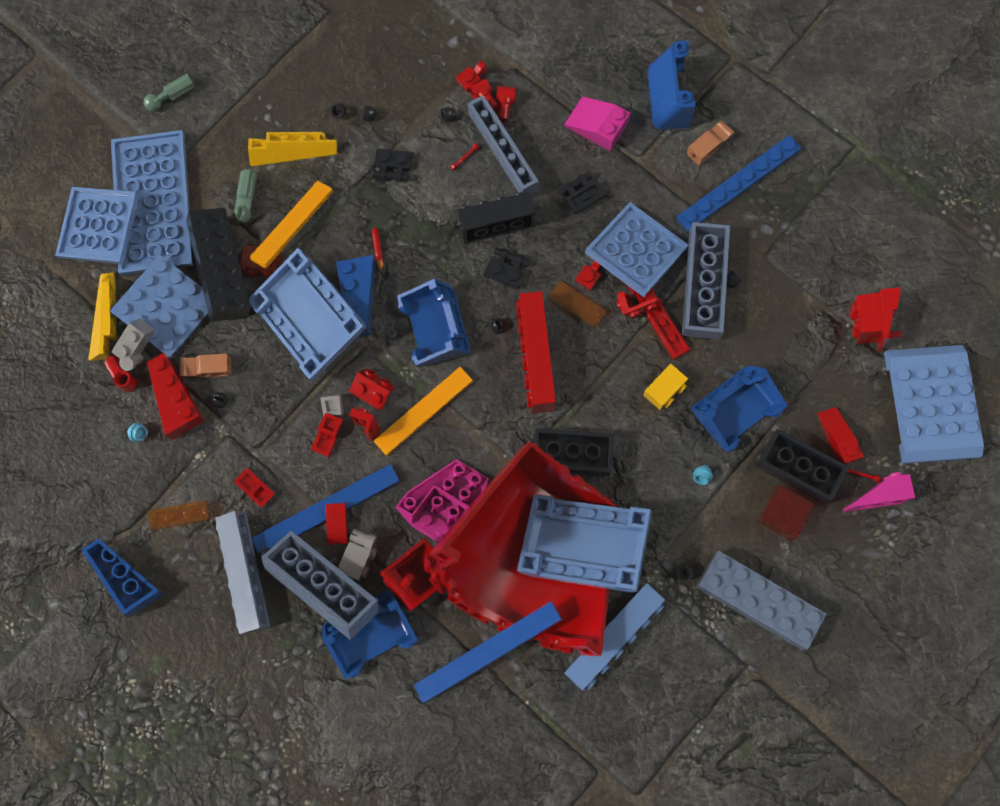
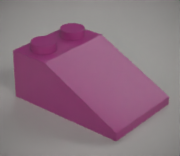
M582 97L564 126L611 151L628 125L630 112L615 104Z
M902 472L889 474L890 476L883 478L884 481L876 484L843 508L844 512L899 505L914 499L915 494L910 474L902 475Z

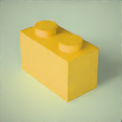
M670 364L645 390L643 396L659 410L664 406L668 408L674 401L672 397L676 393L680 395L687 387L685 383L688 378Z

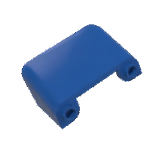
M688 40L673 43L649 66L648 82L652 122L657 129H682L690 127L695 110V98L689 91H679L677 73L684 70V60L689 53Z
M432 279L397 296L398 308L400 312L410 317L418 348L413 350L411 356L415 366L422 367L463 356L470 352L454 290L449 284Z
M747 366L698 401L691 410L724 451L729 452L738 447L740 442L739 435L764 416L777 417L781 415L788 405L765 368Z
M390 589L374 596L378 600L379 612L351 640L328 621L321 628L322 640L345 680L358 676L363 668V663L398 645L400 648L407 649L418 641L399 600Z

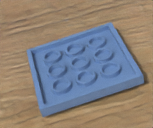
M72 187L55 256L63 259L124 264L140 195L137 192Z
M629 202L586 248L585 254L642 297H645L689 245Z
M160 254L110 310L111 313L127 325L141 318L152 326L155 332L148 342L162 353H165L170 359L209 315L202 287Z

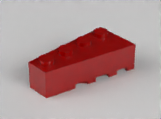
M162 353L148 361L147 365L165 436L173 440L203 423L205 419L172 360L165 353Z

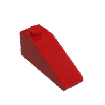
M836 407L817 413L837 461L847 465L864 457L856 437Z

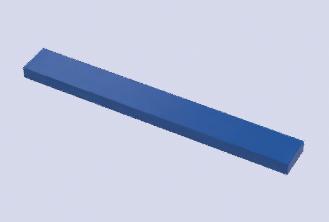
M391 464L252 537V541L258 553L265 548H272L290 531L300 536L326 522V504L346 503V510L400 481Z
M553 602L547 603L414 684L422 702L430 701L563 620Z

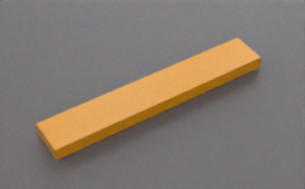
M317 181L250 256L251 260L266 269L333 193L332 188Z
M459 367L377 437L374 443L388 456L469 386L473 380Z

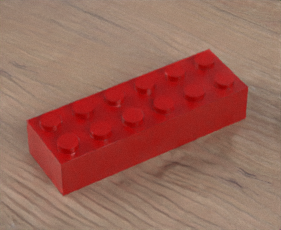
M542 291L520 293L519 300H516L519 336L523 335V337H520L521 354L525 353V355H522L523 372H527L524 374L525 390H529V392H526L527 408H531L532 414L554 412L556 401Z

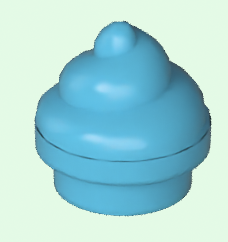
M133 423L128 428L127 434L131 441L140 442L147 437L148 431L143 424Z
M708 465L699 466L693 472L694 481L700 485H707L712 481L713 474Z

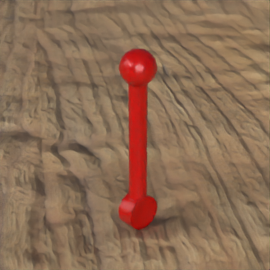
M477 143L473 144L472 149L460 160L452 164L451 169L455 171L458 165L470 154L479 150V145Z
M849 468L847 470L849 473L873 479L877 483L881 481L879 475L873 476Z

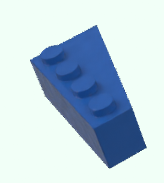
M370 255L338 261L336 264L341 294L366 325V329L358 337L369 336L376 268L374 256Z
M98 538L81 549L123 615L128 618L163 595L161 591L101 539Z

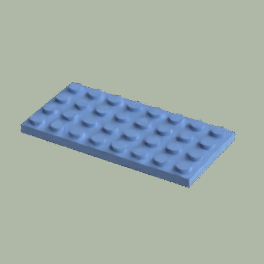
M183 130L111 139L114 190L137 192L140 195L124 264H118V273L121 276L144 273L159 254L176 268L194 266L193 248L186 224L190 204Z

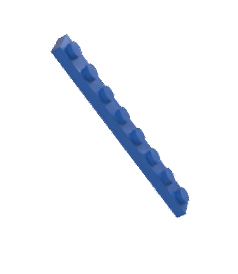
M791 135L787 136L678 215L676 220L688 233L692 222L702 223L797 154L802 147Z

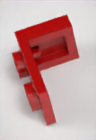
M624 291L617 294L618 300L616 301L623 315L631 319L641 316V313L645 311L657 310L658 306L663 304L661 299L655 297L633 306L630 295Z

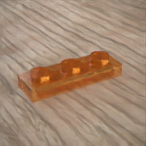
M561 281L557 283L549 294V298L594 328L606 313L604 309Z
M203 500L148 510L149 529L153 531L210 520L208 501Z

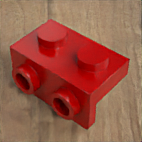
M363 369L357 372L349 392L378 410H382L396 387L392 385L391 381L378 377L373 370Z
M358 407L357 410L352 408L349 414L354 424L365 427V435L368 440L373 441L380 431L377 419L364 408Z

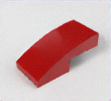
M325 413L317 429L318 434L313 442L311 451L329 458L342 427L343 419Z
M248 468L233 481L261 508L275 494Z
M346 503L326 504L328 545L348 544Z

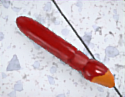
M374 227L372 238L376 256L375 261L379 269H382L384 259L382 257L380 235L378 229Z

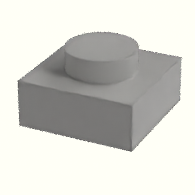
M341 394L327 395L320 398L323 416L325 413L331 415L344 413Z

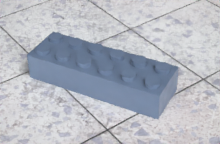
M692 222L689 230L682 336L720 339L724 333L730 225Z
M292 531L286 534L262 556L264 568L350 640L379 612L377 599Z
M720 551L713 554L696 585L697 589L800 650H808L826 616V613Z

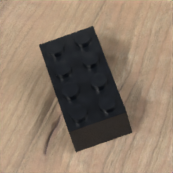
M520 192L511 197H500L491 202L483 201L474 206L466 205L457 210L464 244L535 227L536 212L530 192Z
M535 428L534 443L545 453L552 455L557 462L567 466L571 471L570 474L610 476L612 473L614 434Z
M779 429L772 433L755 465L756 468L825 505L832 501L849 466Z

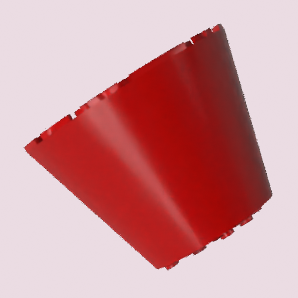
M528 442L519 449L428 553L425 559L424 570L430 573L429 581L437 587L441 594L444 591L449 594L447 600L488 625L489 621L493 622L496 626L498 625V631L505 630L552 601L563 620L532 639L540 641V647L555 651L559 650L572 654L573 650H578L582 656H601L609 589L531 577L519 573L517 569L534 494L552 496L558 500L610 507L618 506L610 498L599 493L595 487L584 482L580 476H571V471L567 466L557 462L552 455L545 453L537 444Z

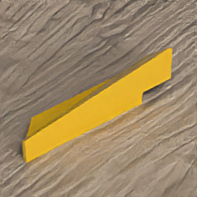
M266 132V140L249 139L248 153L250 166L336 155L337 140L326 139V134L322 132Z
M114 272L100 275L89 361L104 360L110 357V341L117 340L116 316L110 312L116 304Z

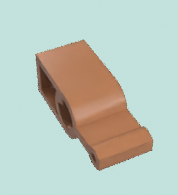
M722 120L719 121L717 125L711 130H707L689 146L687 155L700 166L734 134V131Z
M228 354L180 358L181 378L231 376V357Z

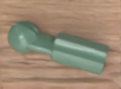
M185 74L164 86L162 93L158 95L148 94L144 98L143 103L147 110L157 111L166 99L173 101L194 89L195 86L188 74Z
M246 169L240 172L236 205L233 210V218L240 224L248 222L251 218L250 210L257 180V173Z

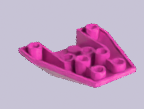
M456 459L409 490L397 504L396 509L413 528L438 543L484 491L489 478Z

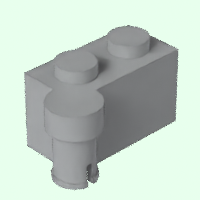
M141 318L128 324L111 351L120 358V367L125 371H130L142 363L143 356L140 353L155 332V329Z
M355 528L352 533L357 536L351 534V541L345 550L338 569L348 577L361 582L363 578L366 579L370 568L368 565L370 560H374L377 555L376 541L378 536L372 533H364Z

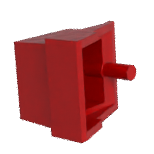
M900 287L881 289L878 293L856 296L855 301L852 303V309H849L850 320H854L852 337L856 338L857 344L877 343L878 352H882L888 339L902 338L901 330L890 331L893 311L898 308Z
M426 537L380 573L385 578L383 582L408 612L438 591L437 587L429 581L430 573L424 570L425 559L434 548Z

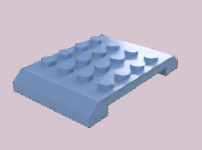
M299 248L249 298L251 307L264 318L298 361L300 369L312 381L366 329L364 321L313 260Z
M963 345L885 351L886 369L890 371L901 438L899 450L902 464L982 458L984 443L968 355Z
M534 494L517 571L531 577L625 592H637L652 511L635 507L626 509L558 500L552 496Z

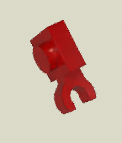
M480 61L473 70L469 66L456 76L457 82L468 93L469 87L481 81L480 76L487 72V65Z
M595 260L591 267L585 265L576 277L575 282L591 291L601 277L598 270L602 266Z

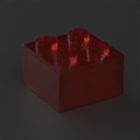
M779 484L773 489L756 522L793 541L798 538L815 504Z

